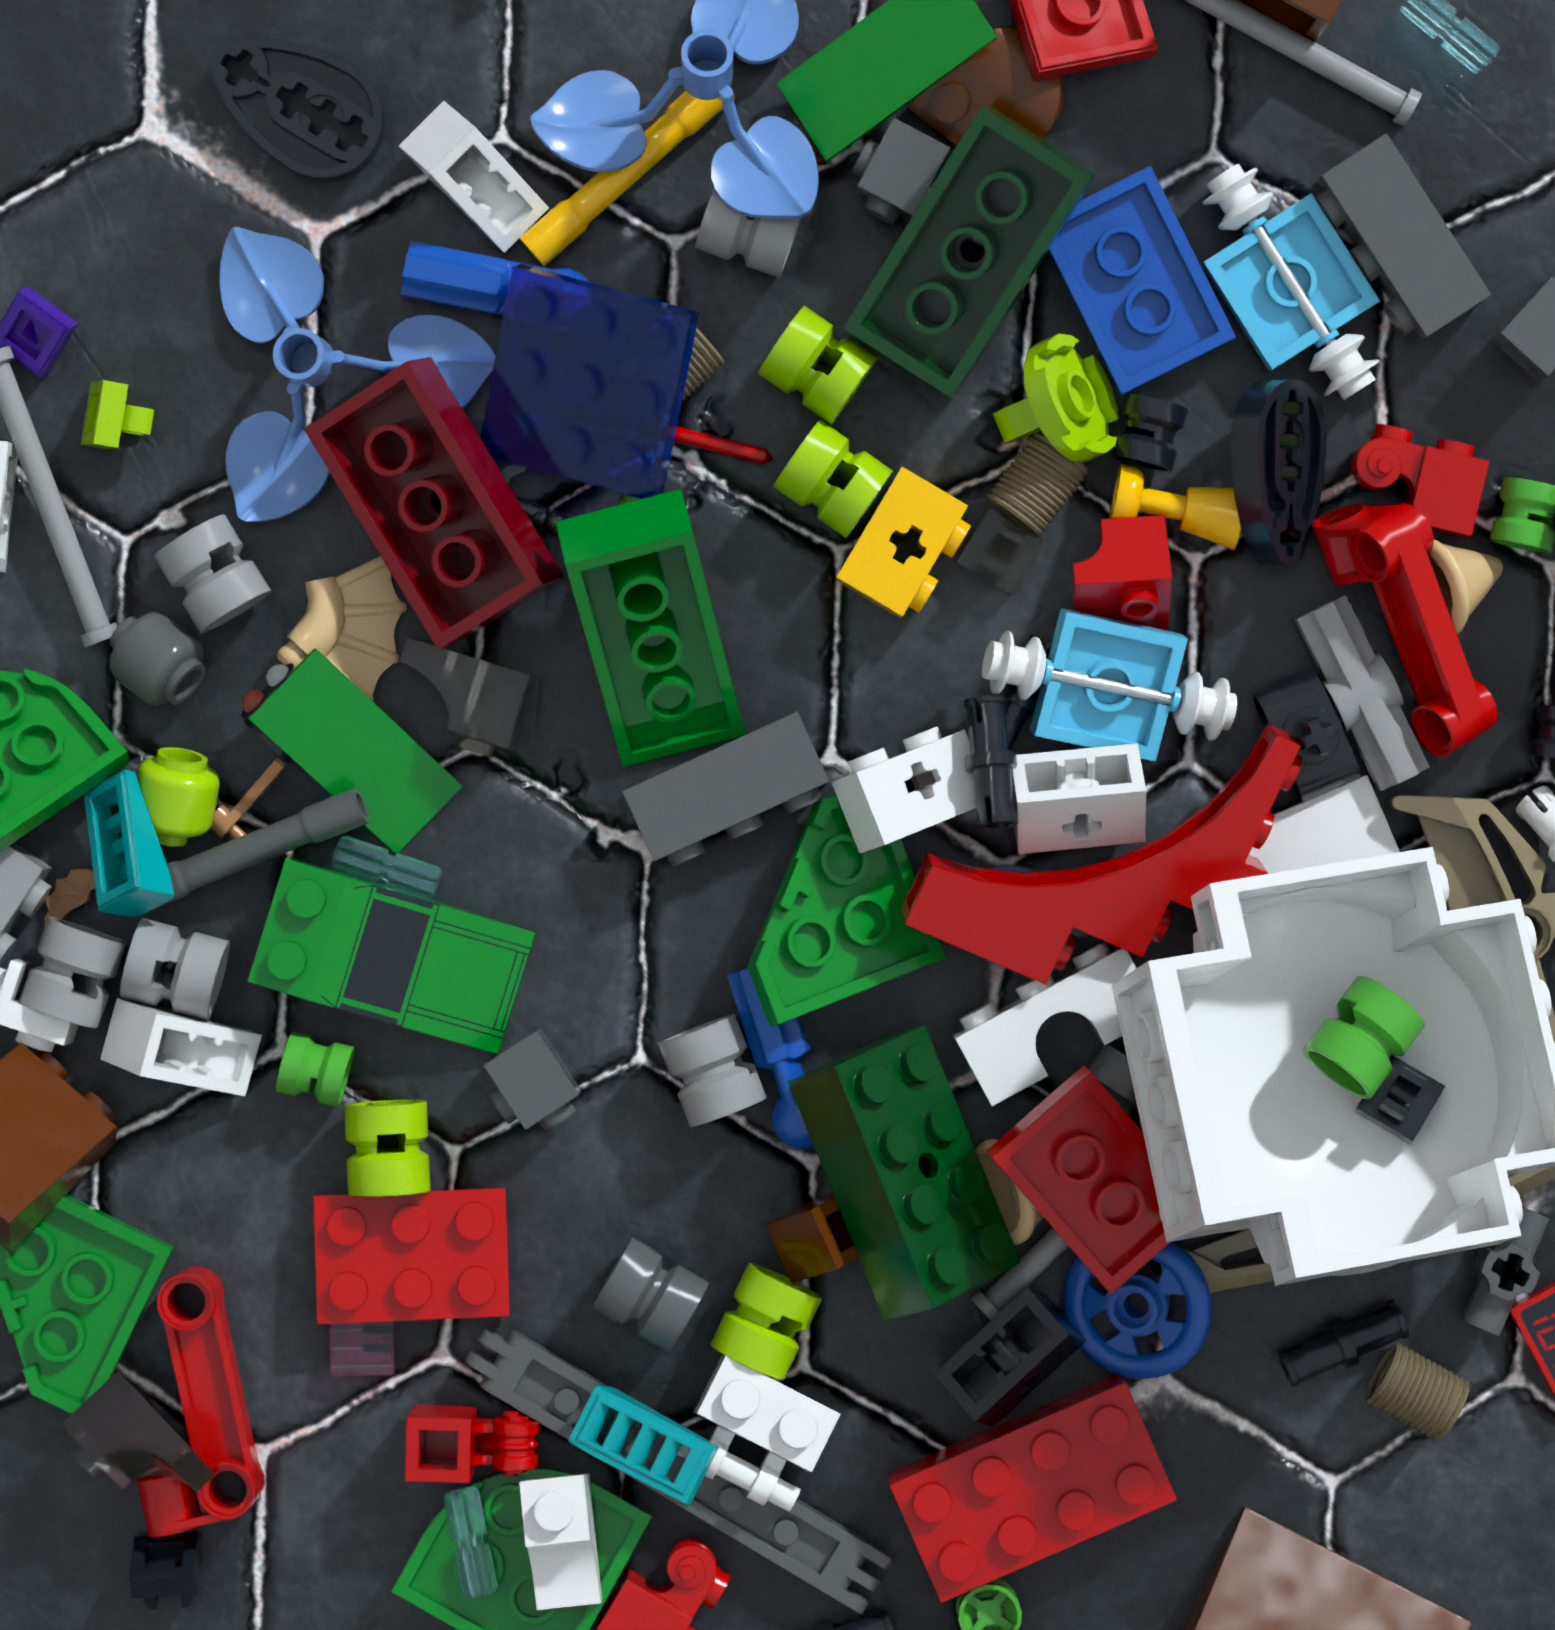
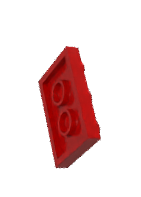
M1084 1065L986 1150L1110 1294L1170 1243H1166L1163 1224L1159 1215V1205L1143 1132Z
M505 1188L433 1190L425 1193L398 1196H351L348 1194L313 1196L317 1324L510 1316Z

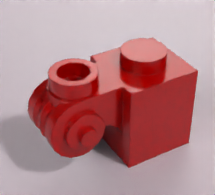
M1376 424L1370 441L1363 444L1355 452L1351 460V472L1354 480L1367 490L1377 491L1391 485L1399 478L1408 490L1405 503L1413 505L1427 518L1433 533L1461 540L1472 536L1490 461L1473 457L1475 447L1466 443L1438 439L1436 448L1424 447L1411 443L1412 431L1391 425Z
M414 1405L406 1417L405 1481L470 1483L477 1465H492L494 1470L502 1471V1476L516 1477L518 1474L538 1467V1454L535 1453V1448L539 1446V1443L535 1438L539 1433V1422L529 1419L528 1416L519 1415L518 1411H504V1416L496 1418L477 1417L478 1406Z
M686 1538L677 1542L671 1548L668 1556L667 1569L672 1582L665 1586H658L629 1568L596 1621L595 1630H696L689 1625L700 1605L703 1604L712 1609L724 1592L731 1576L723 1572L716 1565V1556L707 1543L696 1538Z

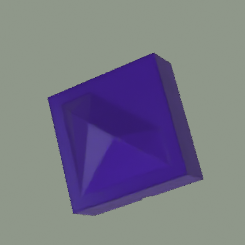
M26 286L17 292L5 312V316L0 321V348L10 346L14 359L39 378H42L50 373L79 323L33 289Z

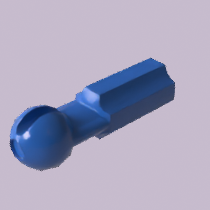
M410 241L406 254L400 292L401 297L541 323L556 331H570L580 327L590 317L594 302V292L590 281L580 272L573 269H550Z
M748 968L727 975L755 1066L772 1071L780 1094L772 1112L773 1129L779 1139L792 1148L804 1150L814 1147L788 1083L789 1080L804 1074L800 1062L811 1049L801 1017H796L779 1025L769 1026Z

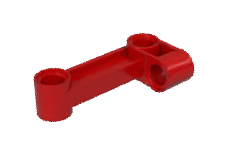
M1402 503L1379 506L1353 504L1330 511L1316 519L1311 526L1333 584L1342 586L1356 582L1373 583L1418 705L1412 713L1411 722L1413 731L1422 746L1435 756L1445 757L1491 729L1496 724L1498 717L1496 703L1486 687L1473 679L1428 557L1433 548L1434 536L1427 518L1413 505Z
M190 1266L179 1271L161 1286L157 1296V1309L165 1326L194 1460L168 1462L145 1468L135 1473L149 1537L173 1535L201 1525L237 1518L254 1504L261 1496L265 1486V1474L257 1456L225 1309L224 1287L220 1278L212 1270L202 1266ZM181 1283H191L202 1290L205 1296V1307L202 1313L191 1314L179 1305L177 1290ZM222 1471H232L239 1474L246 1484L245 1498L232 1500L225 1497L217 1485L218 1474Z

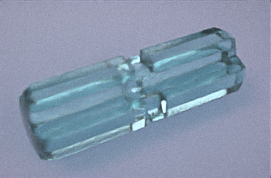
M1446 0L1401 1L1399 5L1400 12L1432 39L1439 36L1444 41L1441 46L1473 73L1480 74L1498 55L1499 45L1468 18L1464 17L1461 21L1456 17L1455 13L1458 10Z
M349 835L342 836L339 839L332 858V865L335 868L374 882H378L379 878L386 880V886L423 899H431L436 894L442 877V870L438 866L400 853H396L395 856L389 855V849Z
M472 1486L450 1490L444 1494L443 1500L451 1540L457 1541L459 1550L454 1551L462 1595L467 1599L492 1595L497 1591L498 1585L490 1544H484L483 1535L487 1534L479 1491L476 1487Z

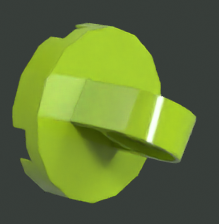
M1056 334L1037 343L1028 350L1023 365L1024 387L1027 398L993 413L1004 444L1042 431L1059 453L1069 460L1076 462H1087L1107 453L1115 446L1117 437L1109 435L1108 427L1109 423L1119 419L1118 407L1112 386L1101 364L1094 355L1082 359L1078 352L1073 349L1079 340L1072 335Z

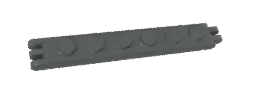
M484 1328L478 1337V1341L497 1352V1357L492 1361L484 1355L470 1350L464 1360L470 1367L485 1375L480 1383L484 1390L568 1440L594 1388L598 1385L608 1386L515 1330H512L509 1337L505 1339L497 1333ZM618 1411L615 1412L603 1440L606 1439L619 1413ZM635 1421L621 1450L629 1453L643 1425L642 1423ZM659 1433L645 1461L647 1465L652 1467L667 1436ZM676 1455L667 1476L675 1480L685 1459ZM628 1475L860 1614H863L869 1602L861 1594L849 1589L852 1581L854 1580L873 1592L877 1591L882 1582L878 1576L862 1567L865 1559L867 1558L876 1566L886 1570L890 1569L895 1560L885 1550L798 1498L790 1512L768 1501L762 1506L746 1498L747 1490L715 1475L712 1480L704 1477L691 1505H687Z

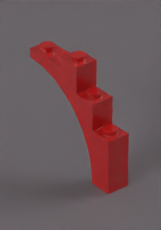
M1267 723L1243 765L1207 805L1167 835L1118 858L1073 870L1018 873L976 868L927 852L900 909L904 923L1045 985L1053 968L1062 971L1072 954L1076 941V936L1070 934L1072 928L1144 957L1150 942L1158 944L1169 927L1173 914V909L1167 907L1170 900L1193 910L1191 896L1210 883L1268 874L1259 858L1249 853L1252 847L1260 849L1270 834L1274 822V814L1269 811L1280 789L1285 792L1288 791L1297 778L1302 764V756L1297 754L1301 746L1291 733Z

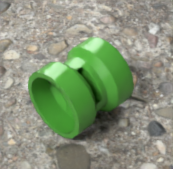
M1503 477L1499 492V498L1503 502L1501 517L1493 521L1489 540L1517 549L1552 553L1555 543V531L1552 528L1555 514V485L1522 478Z
M291 1031L278 1073L276 1092L293 1097L302 1092L314 1094L320 1104L338 1108L347 1085L355 1047L339 1042L326 1047L317 1044L311 1035Z
M1002 1577L956 1597V1613L961 1630H1019L1021 1626L1022 1610L1017 1595L1010 1583Z

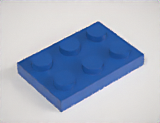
M1151 165L1080 200L1050 247L1048 254L1119 396L1236 338Z

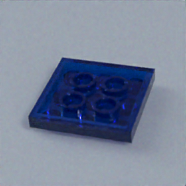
M525 264L513 266L481 432V440L490 455L639 499L663 494L700 312Z

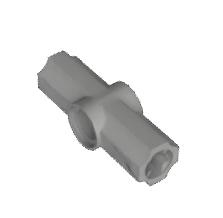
M1346 595L1294 619L1323 678L1321 683L1345 733H1350L1359 751L1360 758L1363 759L1370 778L1375 783L1378 791H1383L1404 782L1429 768L1430 766L1400 707L1404 702L1396 680L1381 655L1378 653L1374 654L1365 636L1364 629Z

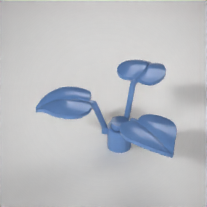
M696 0L691 14L692 34L686 38L681 49V67L669 70L668 80L645 109L640 111L639 92L627 78L612 71H590L566 82L544 106L534 112L530 117L532 129L553 154L575 167L593 172L617 171L630 166L643 155L646 148V137L641 124L651 121L679 85H683L684 89L695 98L701 100L718 98L721 101L730 132L736 139L722 145L712 159L711 182L720 200L738 214L751 218L800 219L811 212L818 192V168L810 143L799 128L777 116H766L759 119L746 133L741 126L733 100V90L730 87L733 79V54L748 64H764L784 55L796 39L799 25L796 1Z
M240 227L231 228L225 241L220 263V292L225 314L238 333L255 343L264 344L271 342L283 332L274 345L273 360L278 371L290 379L287 385V392L291 395L294 414L291 423L285 416L277 412H259L244 419L234 429L227 445L225 461L238 518L245 522H264L283 518L310 503L326 485L330 472L303 429L306 421V412L302 391L304 387H316L325 383L331 377L336 365L387 374L406 361L431 357L463 409L472 401L497 367V357L491 347L479 334L462 323L447 317L427 314L405 319L392 329L388 338V349L392 361H379L346 354L340 350L333 351L332 347L324 339L308 329L300 328L296 320L313 314L321 303L324 277L317 259L302 245L287 238L261 234Z

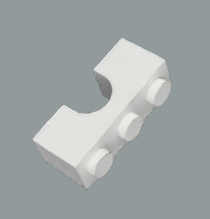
M1106 941L1099 942L1071 958L1076 967L1074 970L1055 980L1050 975L1046 985L1030 979L1015 989L1020 999L997 1010L993 1001L959 1019L964 1029L953 1034V1037L991 1106L1048 1076L1037 1055L1035 1042L1040 1026L1050 1016L1066 1011L1083 1015L1090 1022L1099 1041L1104 1045L1122 1036L1112 985L1137 969L1126 950L1117 946L1109 949Z

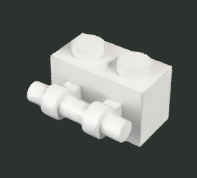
M725 1355L721 1356L693 1411L694 1414L716 1424L709 1441L719 1446V1449L705 1477L712 1480L715 1475H718L747 1490L746 1498L762 1506L768 1501L790 1512L801 1489L779 1478L786 1461L812 1472L841 1414ZM735 1435L768 1451L760 1468L728 1452V1448ZM681 1445L677 1455L686 1459L690 1448Z

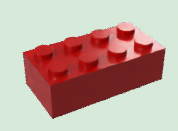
M1116 1374L887 1473L891 1490L941 1603L1177 1500L1127 1383L1122 1375L1118 1376Z

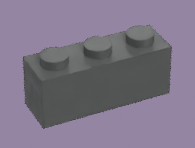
M1387 133L1321 175L1314 183L1320 192L1314 198L1333 228L1336 229L1342 226L1355 246L1349 250V253L1368 283L1376 279L1388 297L1389 301L1383 305L1384 310L1393 326L1402 336L1411 333L1416 342L1419 343L1491 296L1490 291Z
M797 711L622 792L653 860L656 861L667 856L671 867H674L707 852L702 839L725 829L731 841L764 826L759 813L783 803L787 813L790 814L823 799L818 787L830 781Z

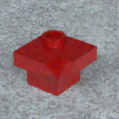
M1165 515L1100 519L1099 550L1091 558L1079 563H1073L1072 610L1168 631L1172 571Z

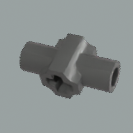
M1523 1206V1218L1519 1225L1521 1236L1498 1245L1478 1248L1471 1263L1472 1267L1477 1271L1479 1278L1461 1319L1497 1336H1500L1516 1296L1522 1293H1532L1540 1275V1272L1534 1267L1532 1259L1549 1222V1218ZM1509 1253H1512L1510 1261L1519 1267L1518 1273L1513 1280L1504 1276L1502 1284H1499L1500 1276L1492 1271L1493 1264L1497 1258L1507 1262Z

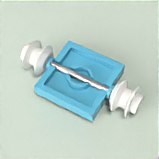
M1237 164L1206 184L1212 195L1202 203L1203 205L1219 204L1225 215L1218 225L1219 230L1236 231L1247 224V227L1242 230L1245 236L1204 261L1201 266L1269 372L1313 344L1317 349L1324 345L1325 348L1314 354L1309 371H1325L1331 383L1324 395L1327 396L1337 390L1341 398L1345 400L1376 380L1370 368L1380 361L1379 359L1364 361L1357 349L1365 338L1363 335L1345 334L1335 340V337L1340 335L1337 329L1376 305L1380 300L1312 193L1268 221L1265 216L1258 219L1260 215L1268 210L1274 194L1272 192H1256L1251 182L1258 171L1257 167L1244 173L1241 166Z
M1066 608L1060 609L1048 659L1038 637H1032L1025 648L1015 646L1012 632L1005 631L999 642L991 641L988 644L982 664V677L990 680V688L993 694L998 695L1006 684L1016 685L1019 699L1027 700L1040 687L1029 729L1034 736L1089 748L1138 743L1140 758L1155 762L1169 712L1173 713V718L1180 734L1187 735L1195 724L1204 726L1205 737L1213 741L1219 736L1221 730L1228 731L1231 728L1237 710V696L1235 693L1230 692L1229 682L1226 678H1219L1212 688L1203 687L1201 674L1199 672H1192L1179 687L1176 686L1188 638L1183 634Z

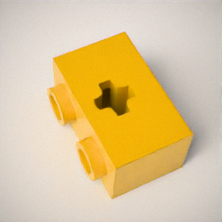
M901 467L835 580L900 619L908 607L920 613L939 581L928 574L939 554L942 552L952 558L971 527L970 524L961 519L968 505L906 468ZM909 529H912L921 535L917 541V546L920 550L924 551L921 559L910 556L902 564L893 559L897 547L889 540L893 534L904 537Z

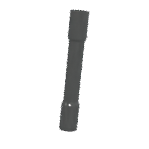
M356 787L304 807L298 814L184 860L168 862L167 866L173 883L174 898L159 907L184 898L197 888L309 843H320L368 824L370 816L361 793Z

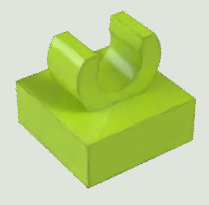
M106 380L90 382L81 445L101 449L119 448L121 432L140 436L144 434L150 435L154 409L125 405L128 384Z

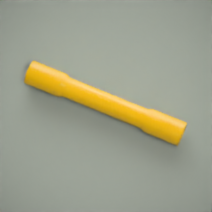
M685 91L669 105L665 114L644 132L646 148L643 155L637 161L617 171L598 172L570 198L559 202L519 238L520 241L539 263L545 267L585 232L589 223L671 150L685 138L696 134L722 111L721 101L718 98L701 100Z

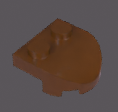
M1008 25L992 27L998 36L995 41L916 97L908 106L910 111L956 146L980 107L986 105L992 106L1044 140L1055 127L1063 112L1066 95H1064L1063 76L1033 81L1017 26Z

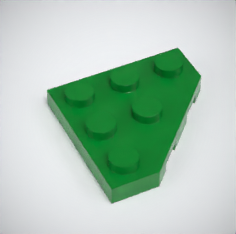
M837 795L813 804L747 965L769 1026L779 1025L946 958L938 938L904 923L900 909L915 879V875L902 840L898 839L884 846L859 854Z
M67 1194L11 1253L0 1245V1308L8 1331L13 1334L24 1366L22 1371L31 1395L87 1422L93 1418L175 1246Z

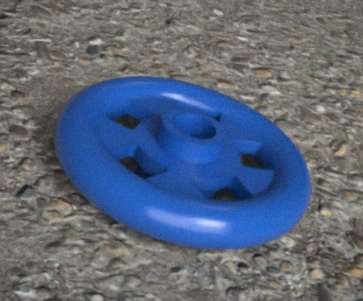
M1173 1241L1152 1258V1260L1164 1266L1160 1281L1148 1274L1136 1272L1112 1294L1108 1291L1105 1294L1091 1283L1094 1275L1078 1257L1075 1258L1068 1270L1062 1293L1063 1314L1086 1340L1079 1349L1092 1362L1110 1373L1132 1379H1151L1168 1375L1192 1360L1207 1338L1212 1319V1300L1208 1283L1196 1261ZM1137 1293L1144 1296L1149 1305L1148 1311L1139 1312L1133 1309L1129 1303V1295ZM1167 1294L1185 1295L1187 1306L1186 1320H1173L1167 1317L1169 1313V1298ZM1102 1310L1106 1311L1111 1323L1120 1330L1118 1334L1108 1340L1098 1332L1091 1320V1317ZM1158 1331L1164 1348L1153 1353L1140 1354L1135 1336H1146Z

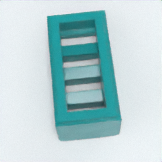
M123 770L85 793L84 802L98 911L134 918L142 916L174 898V889L171 875L136 773L130 770ZM118 805L119 813L112 816L110 808ZM122 832V838L119 837L118 833Z
M601 1385L596 1386L592 1391L569 1438V1443L593 1457L687 1505H691L719 1449V1446L620 1390ZM618 1411L619 1413L606 1439L603 1440L615 1412ZM635 1421H638L643 1425L629 1453H626L621 1449ZM659 1433L667 1437L651 1467L645 1461ZM681 1445L690 1448V1451L674 1480L668 1477L667 1473Z

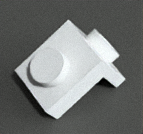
M23 959L11 960L7 970L0 968V1025L18 1030L15 1041L46 1052H52L55 1043L63 1046L73 1043L79 1025L40 1013L19 1002L32 967V962Z

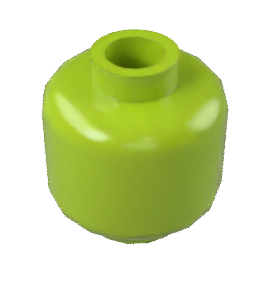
M177 747L161 748L157 750V756L149 757L140 763L138 767L137 779L159 843L162 845L184 846L187 844V838L201 836L209 831L213 825L220 786L219 775L207 765L208 758L201 753Z

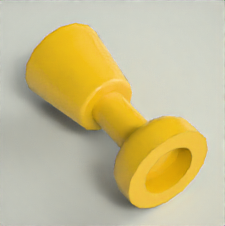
M1120 464L1114 486L1109 519L1137 517L1138 512L1154 516L1165 515V518L1180 520V530L1235 550L1241 532V525L1233 488L1189 487L1185 495L1144 488V475L1142 471L1135 466Z

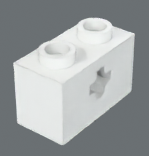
M937 726L902 740L907 752L888 759L885 748H881L848 761L853 774L831 783L859 854L884 846L976 808L973 774L966 772L965 757L971 755L970 742L965 729L942 737ZM911 778L915 790L908 793L904 781Z
M1138 743L1016 755L1017 767L1012 769L1011 772L1015 810L1018 817V824L1014 826L1018 854L1146 842V786Z

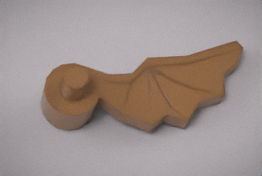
M276 758L232 810L226 804L221 805L215 811L211 830L221 839L227 834L233 839L246 835L237 826V823L273 785L286 765L279 758Z
M71 869L66 878L56 879L55 891L45 900L49 909L44 918L45 925L48 917L65 920L73 911L90 902L95 890L93 869Z

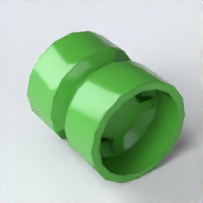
M1357 976L1335 1006L1339 1018L1337 1020L1325 1019L1304 1046L1303 1052L1311 1063L1333 1082L1360 1098L1370 1100L1393 1069L1389 1060L1390 1056H1404L1424 1029L1425 1023L1408 1003L1390 989L1365 976Z

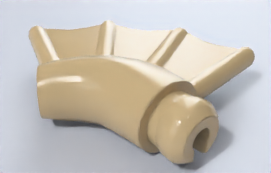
M381 556L337 577L333 576L305 582L308 598L307 610L301 620L288 634L287 638L290 641L277 652V659L282 664L293 663L294 670L316 648L368 698L374 701L373 693L379 677L387 668L399 661V655L396 653L394 633L400 615L407 610L406 603L401 602L395 593L391 582V572Z

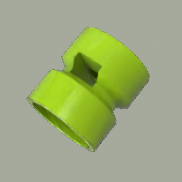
M804 305L772 348L759 369L758 375L786 394L796 390L800 391L803 394L802 405L832 425L855 394L878 356L851 337H846L839 341L833 337V325ZM819 360L824 362L831 371L829 375L813 369Z
M819 420L783 469L773 488L800 507L813 503L818 507L817 519L844 538H847L881 491L893 470L866 451L853 455L849 452V439L822 420ZM834 473L839 475L842 481L847 484L844 491L839 487L828 484Z
M379 1100L344 1105L345 1138L347 1142L356 1147V1153L346 1159L348 1195L398 1196L429 1192L431 1190L429 1154L419 1149V1143L429 1136L427 1101ZM397 1134L398 1148L377 1149V1135Z
M748 1262L733 1294L739 1306L737 1310L725 1311L710 1345L720 1353L744 1366L767 1376L784 1380L799 1349L794 1335L796 1332L808 1330L822 1301V1296L798 1282L791 1283L788 1277L778 1272Z

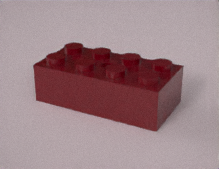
M431 357L406 361L304 428V431L438 650L461 642L564 577ZM435 493L440 499L441 511L435 506Z

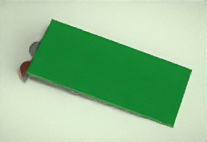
M888 0L776 84L795 113L792 124L799 128L805 137H811L813 141L811 147L817 165H829L835 168L832 161L834 157L995 41L998 36L974 0Z
M316 648L294 670L293 663L285 666L281 664L272 666L266 675L268 683L266 689L261 691L250 690L244 694L241 717H248L249 720L332 796L356 787L366 803L370 816V822L365 824V826L397 855L463 786Z

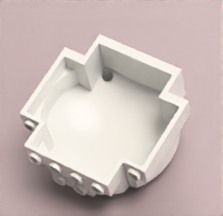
M1433 847L1208 884L1192 895L1191 902L1197 925V931L1193 934L1194 953L1147 961L1112 985L1119 1027L1124 1041L1166 1243L1210 1234L1250 1229L1264 1263L1271 1265L1275 1286L1326 1276L1368 1273L1401 1262L1498 1245L1520 1237L1519 1225L1523 1218L1522 1202L1515 1187L1510 1186L1508 1175L1555 1167V1043L1548 1019L1551 1013V996L1546 983L1539 979L1533 954L1537 945L1536 931L1531 919L1524 915L1521 899L1447 911L1445 902L1449 896L1448 878L1444 868L1436 863ZM1357 976H1365L1390 989L1408 1003L1425 1023L1424 1029L1404 1056L1395 1057L1443 1084L1445 1088L1411 1145L1354 1112L1362 1098L1350 1093L1329 1079L1311 1063L1303 1052L1304 1046L1325 1019L1337 1020L1339 1018L1335 1006Z

